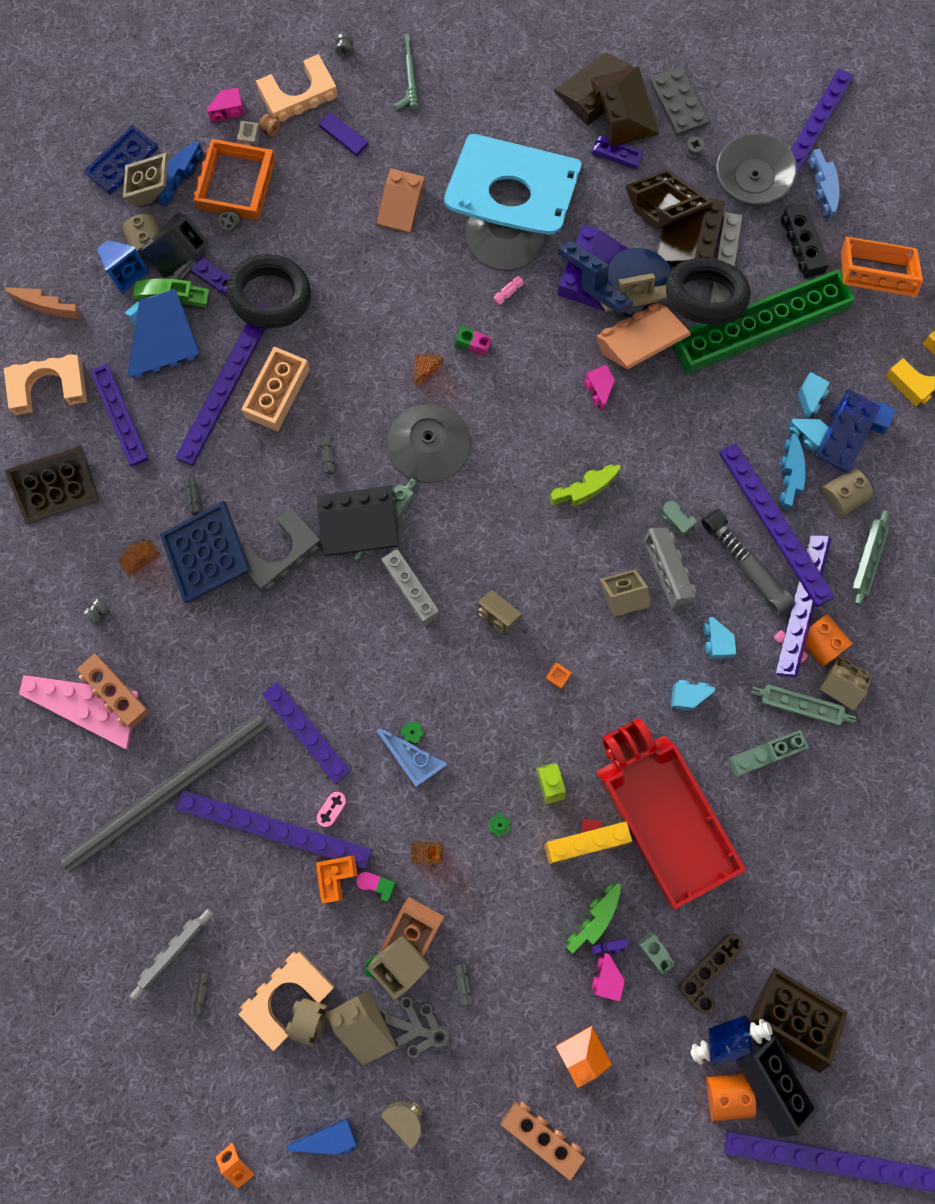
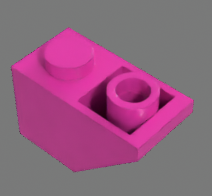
M238 88L222 90L207 108L211 122H220L224 119L244 116Z
M607 365L588 372L584 381L586 389L591 391L593 395L594 405L596 407L599 406L601 411L605 409L615 381Z
M603 953L602 957H598L596 968L599 969L598 977H594L591 989L594 990L595 995L620 1001L625 980L611 956Z

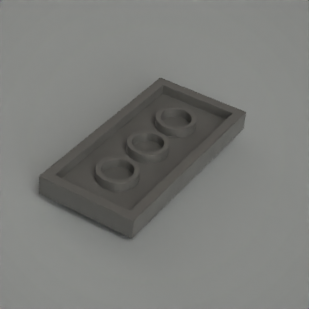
M681 66L649 77V82L676 137L708 126L709 120Z

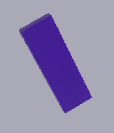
M331 112L318 122L320 128L356 157L368 146V141Z

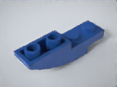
M195 141L168 162L166 188L157 196L161 205L167 207L169 201H172L176 188L181 185L182 178L188 180L195 173L196 164L203 157L200 142Z

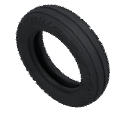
M261 254L247 258L234 268L227 283V297L231 308L243 321L259 328L275 329L294 323L305 313L311 299V286L303 269L292 260L279 255ZM262 275H275L287 280L293 286L295 293L293 298L283 306L264 308L251 303L243 291L246 284L253 278Z
M703 257L686 260L678 264L671 271L666 282V295L672 308L684 318L706 325L725 324L737 319L746 310L751 296L750 285L745 275L733 265L714 258L706 259ZM692 280H711L726 287L733 297L720 303L705 302L691 296L683 285Z

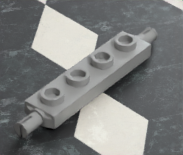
M207 908L197 919H190L183 926L182 929L184 931L180 936L176 935L168 943L170 947L155 957V964L151 968L147 967L139 975L141 979L137 982L138 986L130 994L133 1000L136 1001L147 990L152 982L206 924L208 919L214 914L211 910Z

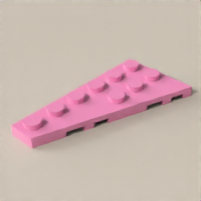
M23 675L20 695L128 750L132 728L129 726L124 727L117 720L119 716L115 711L111 713L104 706L106 701L102 697L98 699L91 691L93 687L91 685ZM116 688L110 689L109 697L116 693ZM132 691V693H133L137 698H139V692H138V691ZM124 702L121 706V710L125 711L128 708L129 703Z

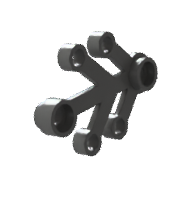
M406 996L401 1000L400 1005L405 1009L411 1023L389 1016L386 1010L379 1009L380 1013L385 1017V1024L409 1031L398 1038H393L398 1044L397 1048L393 1051H397L401 1045L420 1035L428 1039L418 1045L412 1044L408 1047L407 1054L411 1058H416L420 1052L431 1046L436 1048L445 1047L449 1043L450 1034L445 1027L438 1025L432 1013L431 1005L424 1003L420 1007L421 1014L426 1016L431 1028L428 1029L422 1026L412 1006L413 1000ZM403 1000H410V1006L405 1007L403 1005ZM424 1006L430 1007L428 1014L423 1013L422 1008ZM437 1033L443 1034L444 1038L442 1041L436 1039ZM415 1047L417 1054L411 1055L409 1052L410 1048Z

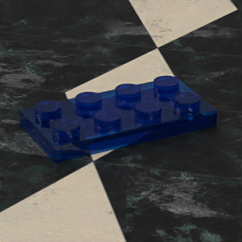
M131 125L83 172L89 179L111 195L124 182L125 165L149 158L159 147L138 128Z
M847 389L814 456L845 473H849L881 406Z

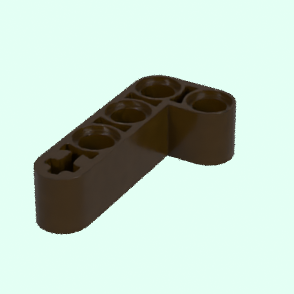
M725 935L679 983L680 993L697 1011L703 1014L713 1012L716 1005L715 1000L705 988L743 948V940L738 935ZM729 940H735V948H728L730 946ZM718 952L722 955L720 964H716L713 960L714 955ZM703 967L708 970V976L705 979L699 976V971ZM688 982L694 985V990L690 994H687L685 991V985ZM703 998H707L709 1001V1006L706 1009H701L700 1001Z

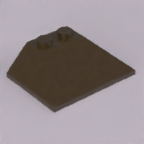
M639 66L590 79L594 95H601L609 126L605 131L610 147L659 135Z
M669 170L661 171L626 185V190L635 213L657 229L713 205V201Z

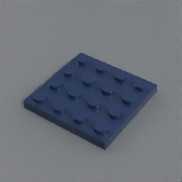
M222 501L160 534L184 603H189L251 571L226 502Z

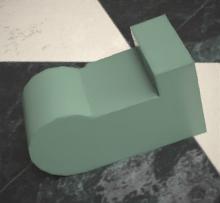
M674 501L667 502L661 512L663 519L680 538L695 527L698 522L693 516L688 519L680 511L678 503Z
M650 932L636 943L661 975L675 966L669 953L655 934Z

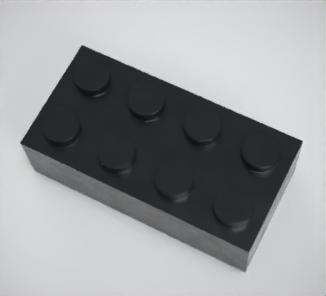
M776 1034L770 1035L771 1039L769 1041L765 1037L762 1038L761 1044L754 1040L735 1061L779 1138L799 1135L819 1109Z

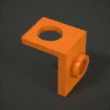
M233 1143L216 1156L221 1174L237 1189L254 1176V1172L239 1158ZM232 1152L229 1161L223 1163L225 1155Z

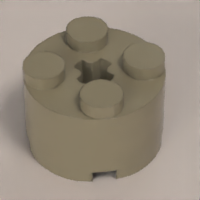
M303 998L301 1002L296 1001L292 1010L294 1016L292 1022L288 1023L285 1034L289 1035L292 1041L315 1048L318 1043H315L316 1039H321L328 1020L325 1010H329V1006L307 998Z

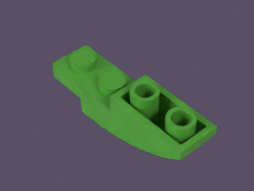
M146 279L136 281L133 299L142 300L176 289L182 304L206 308L209 289L191 286V281Z
M610 883L603 890L605 895L600 900L597 897L589 905L591 909L588 913L593 919L590 920L588 918L580 926L582 930L578 935L573 933L566 940L568 943L566 949L573 954L585 940L593 945L607 928L619 900L621 890L619 883L615 885Z

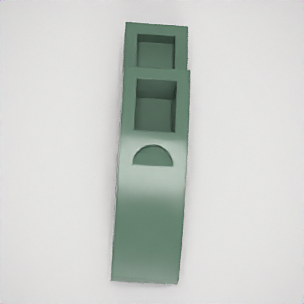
M798 730L732 756L728 760L737 777L809 747L802 731Z

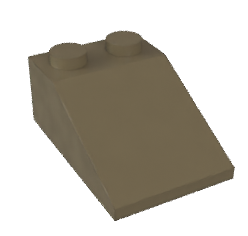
M159 154L125 165L123 198L136 207L151 204L166 188L168 154Z
M369 990L325 1013L334 1033L362 1066L397 1048Z

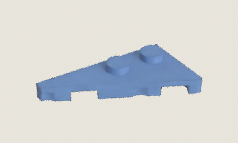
M380 728L376 730L415 787H418L447 766L446 762L437 759Z

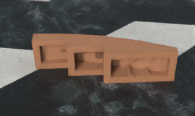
M6 287L5 289L11 299L26 307L50 315L80 319L81 312L75 304H63L59 297L46 296L42 289Z

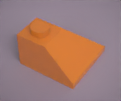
M592 1026L556 1046L577 1088L597 1078L612 1066Z

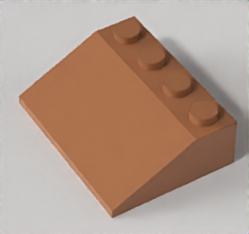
M652 303L647 309L635 312L632 317L619 321L617 325L611 328L604 329L596 337L603 356L629 369L691 334L666 306L660 303Z

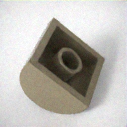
M139 214L125 221L122 227L128 245L134 246L140 257L145 259V255L140 250L161 230L157 219L150 214Z
M855 468L847 470L819 489L841 519L872 500L874 495L868 479Z
M407 1101L391 1103L383 1110L381 1117L410 1149L416 1145L422 1128V1107L416 1101L413 1103Z

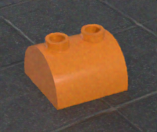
M827 613L810 626L805 648L820 666L824 667L853 643Z
M743 1073L706 1076L712 1122L755 1118V1094Z

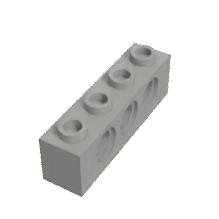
M396 549L381 559L382 565L422 625L425 626L440 616L439 610L399 550Z

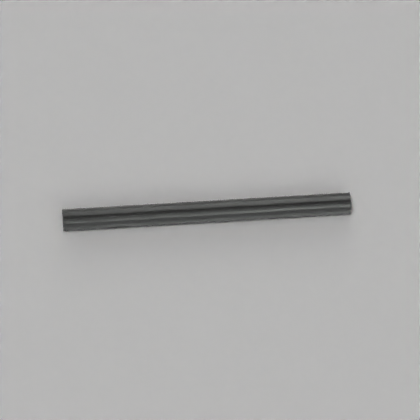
M257 713L59 858L62 866L69 873L74 871L267 729L268 725Z

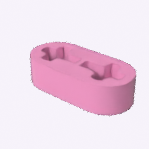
M332 793L318 812L317 822L322 827L332 826L344 809L346 798L342 793ZM339 796H341L340 800L342 804H337L335 808L332 809L331 807L334 804V801L332 799L334 797L338 798ZM329 810H331L332 812L329 815L331 821L322 823V814L327 815Z

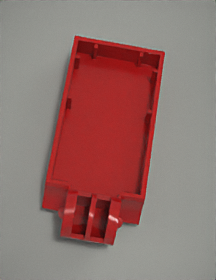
M640 718L601 737L606 750V757L612 763L596 771L622 821H627L630 835L671 910L683 906L746 871L675 743L670 742L665 735L654 740L652 732Z

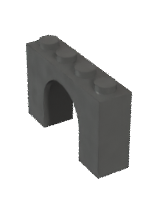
M291 507L276 519L293 543L290 554L284 560L277 563H269L260 559L247 543L242 546L251 569L247 575L263 593L266 590H272L276 586V582L281 578H287L294 567H300L304 564L305 558L310 554H316L322 545L320 539Z

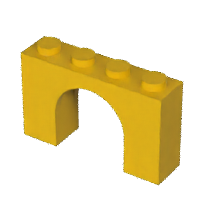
M935 331L922 343L934 355ZM904 358L885 375L916 407L921 402L923 404L927 403L932 398L930 394L935 392V376L920 374Z
M626 821L549 841L544 844L550 865L595 851L626 845L632 842Z

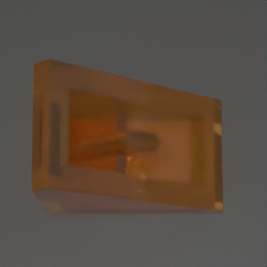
M415 354L414 385L416 387L444 365L442 355Z
M147 540L129 545L118 562L126 574L130 576L161 555L153 543Z
M412 842L411 863L442 865L443 843Z

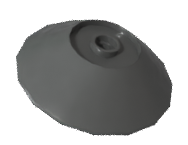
M763 133L744 134L731 140L720 151L716 163L717 179L724 191L737 201L751 205L769 204L783 198L794 186L798 174L796 157L789 146L777 137Z
M494 199V201L504 206L514 207L524 204V202L518 199ZM473 217L469 218L465 234L468 248L480 263L490 268L510 271L524 267L538 257L545 244V234L511 227L503 228L504 226Z
M432 403L415 405L402 412L390 426L386 440L388 456L395 468L409 479L413 478L424 483L443 481L457 473L467 461L471 447L469 429L462 418L448 407ZM426 436L432 437L430 440L425 439Z

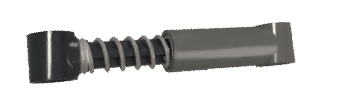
M715 509L701 520L705 530L711 535L715 534L718 536V539H722V544H726L727 549L731 550V554L736 556L735 559L740 561L738 566L767 600L768 606L774 614L780 616L793 606L795 601L791 594L780 587L754 554L749 555L745 547L741 546V542L736 540L737 537H734L732 532L728 530V520L722 511Z

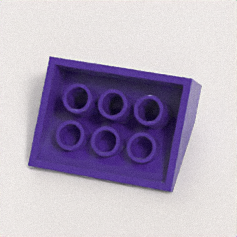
M584 224L575 242L578 246L608 265L616 255L628 249L601 230ZM568 261L559 283L557 295L605 311L599 300L581 289L582 270Z

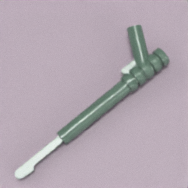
M405 34L409 87L406 90V98L394 104L397 111L410 104L412 110L418 108L409 34Z

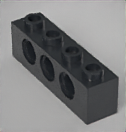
M803 203L786 207L781 216V223L786 227L787 239L789 242L791 241L793 246L792 252L794 257H797L800 273H803L804 278L824 274L829 263L807 204Z

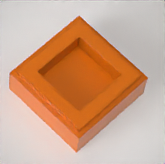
M556 662L545 679L559 689H562L572 672Z

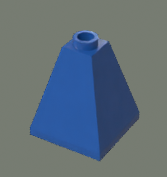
M108 240L97 249L105 270L122 294L132 287L136 281L141 280L150 272L134 246Z

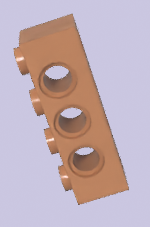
M94 653L77 668L81 674L78 677L86 685L89 683L93 687L91 691L98 699L102 697L106 701L104 706L111 713L115 711L119 716L117 720L122 726H129L133 729L151 713L97 654ZM103 674L102 681L96 683V677ZM116 688V693L109 697L110 689ZM124 702H128V708L125 711H122V704Z
M515 1101L502 1119L501 1126L571 1181L585 1160L582 1154L583 1149L574 1142L570 1145L565 1141L566 1136L557 1128L554 1131L547 1126L549 1122L541 1115L535 1117L530 1113L532 1109L526 1103L521 1101L519 1104ZM525 1119H529L533 1123L529 1130L521 1128V1122ZM541 1133L549 1135V1141L545 1144L538 1141ZM564 1147L567 1152L565 1156L557 1157L555 1155L556 1149Z

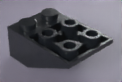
M176 213L140 251L165 278L195 257L209 242L186 214Z

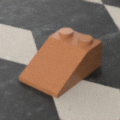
M390 168L376 224L411 233L425 190V177Z
M408 897L380 952L404 935L424 957L444 916Z

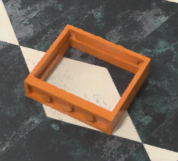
M211 139L210 146L206 149V160L202 162V174L197 180V191L193 193V202H195L197 209L220 214L234 211L241 218L259 221L275 163L273 150ZM218 154L262 162L250 207L206 199Z
M845 237L840 252L844 285L917 297L923 283V277L916 248ZM907 251L913 252L912 256H910V254H907ZM852 257L906 266L907 275L855 266L852 264Z

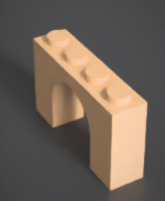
M319 54L303 61L311 86L301 95L290 96L283 93L272 74L256 80L258 91L273 119H277L280 122L286 121L289 117L300 115L310 108H316L320 104L327 101L330 102L338 97L336 85Z
M70 354L62 358H48L45 361H31L28 364H14L4 368L8 408L14 415L33 412L31 400L32 386L39 378L47 375L61 378L64 399L69 405L88 402L83 364L78 355Z
M293 952L285 960L287 962L283 969L277 968L270 976L272 980L267 985L263 983L255 991L258 995L253 1000L249 998L240 1007L242 1011L239 1013V1016L272 1051L276 1050L289 1036L285 1034L286 1028L272 1012L271 999L275 990L283 983H296L302 986L316 1002L320 1003L335 988L302 952L297 954Z

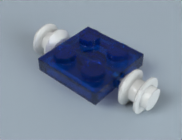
M745 1015L709 1028V1044L704 1040L701 1041V1046L694 1043L691 1049L692 1058L700 1065L704 1063L706 1058L715 1067L753 1053L751 1039H754L759 1044L762 1043V1038L764 1037L769 1041L771 1039L770 1035H772L771 1026L763 1019L759 1020V1025L752 1022L750 1026V1020Z

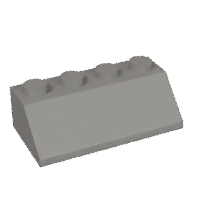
M668 528L648 529L644 543L671 609L693 602L697 594L693 584H690L688 569L683 567L681 562L682 555L675 548V538L672 532L669 533Z

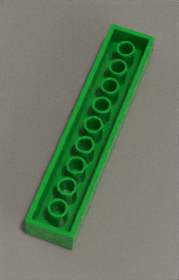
M839 269L749 304L743 314L731 322L719 325L699 324L688 329L691 335L672 346L686 374H690L847 311L852 306L855 298L848 285L843 284V276Z

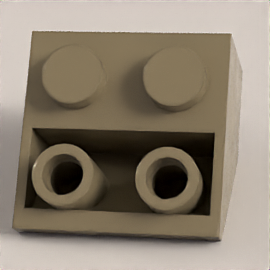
M493 590L478 601V616L483 621H490L494 624L493 628L500 634L504 632L508 635L522 617L520 611Z
M837 656L824 677L820 690L854 711L867 695L872 676L866 670L854 666L850 660Z
M402 935L377 954L367 969L395 1000L406 992L428 970L430 965L408 939Z

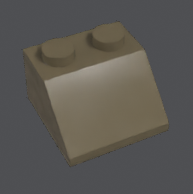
M636 569L600 579L608 607L614 617L623 616L636 610L640 611L651 606L648 586Z

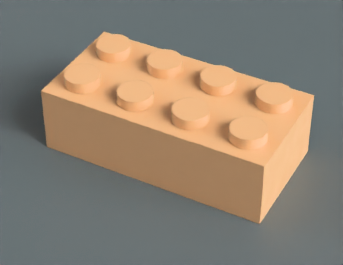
M273 347L241 409L244 417L278 432L310 370L308 361Z

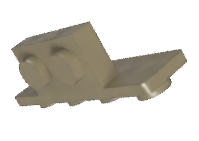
M653 273L619 279L617 291L633 300V307L668 300L666 285L654 287L655 276ZM600 302L606 312L614 311Z

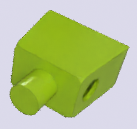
M552 763L535 768L546 805L565 800L566 790L558 764Z

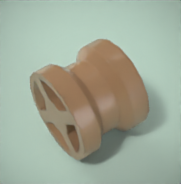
M265 114L259 122V128L273 137L280 128V121L272 119V116L269 114Z

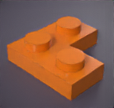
M355 856L316 863L321 904L343 900L340 879L358 876Z

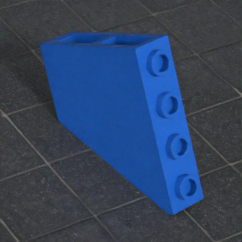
M173 289L140 300L128 376H134V379L144 376L146 371L151 370L154 373L162 370L161 366L169 364V367L180 364L179 360L185 358L187 361L196 359L197 354L200 352L177 290Z

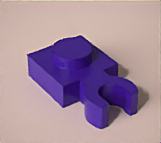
M627 938L591 945L592 954L605 951L617 954L624 952L623 948L628 947Z

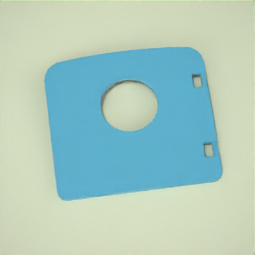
M470 134L466 139L446 190L444 203L451 211L483 221L541 234H556L563 226L582 163L575 158L478 134ZM568 174L574 175L573 179L567 178ZM513 179L525 184L531 196L522 205L514 207L504 206L492 199L489 194V188L496 181ZM556 211L562 213L561 217L555 216Z

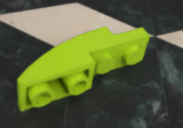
M611 464L599 471H588L583 477V483L576 482L568 488L563 489V487L553 490L550 494L551 504L555 505L570 500L573 507L593 498L612 483L619 474L620 465L614 466Z

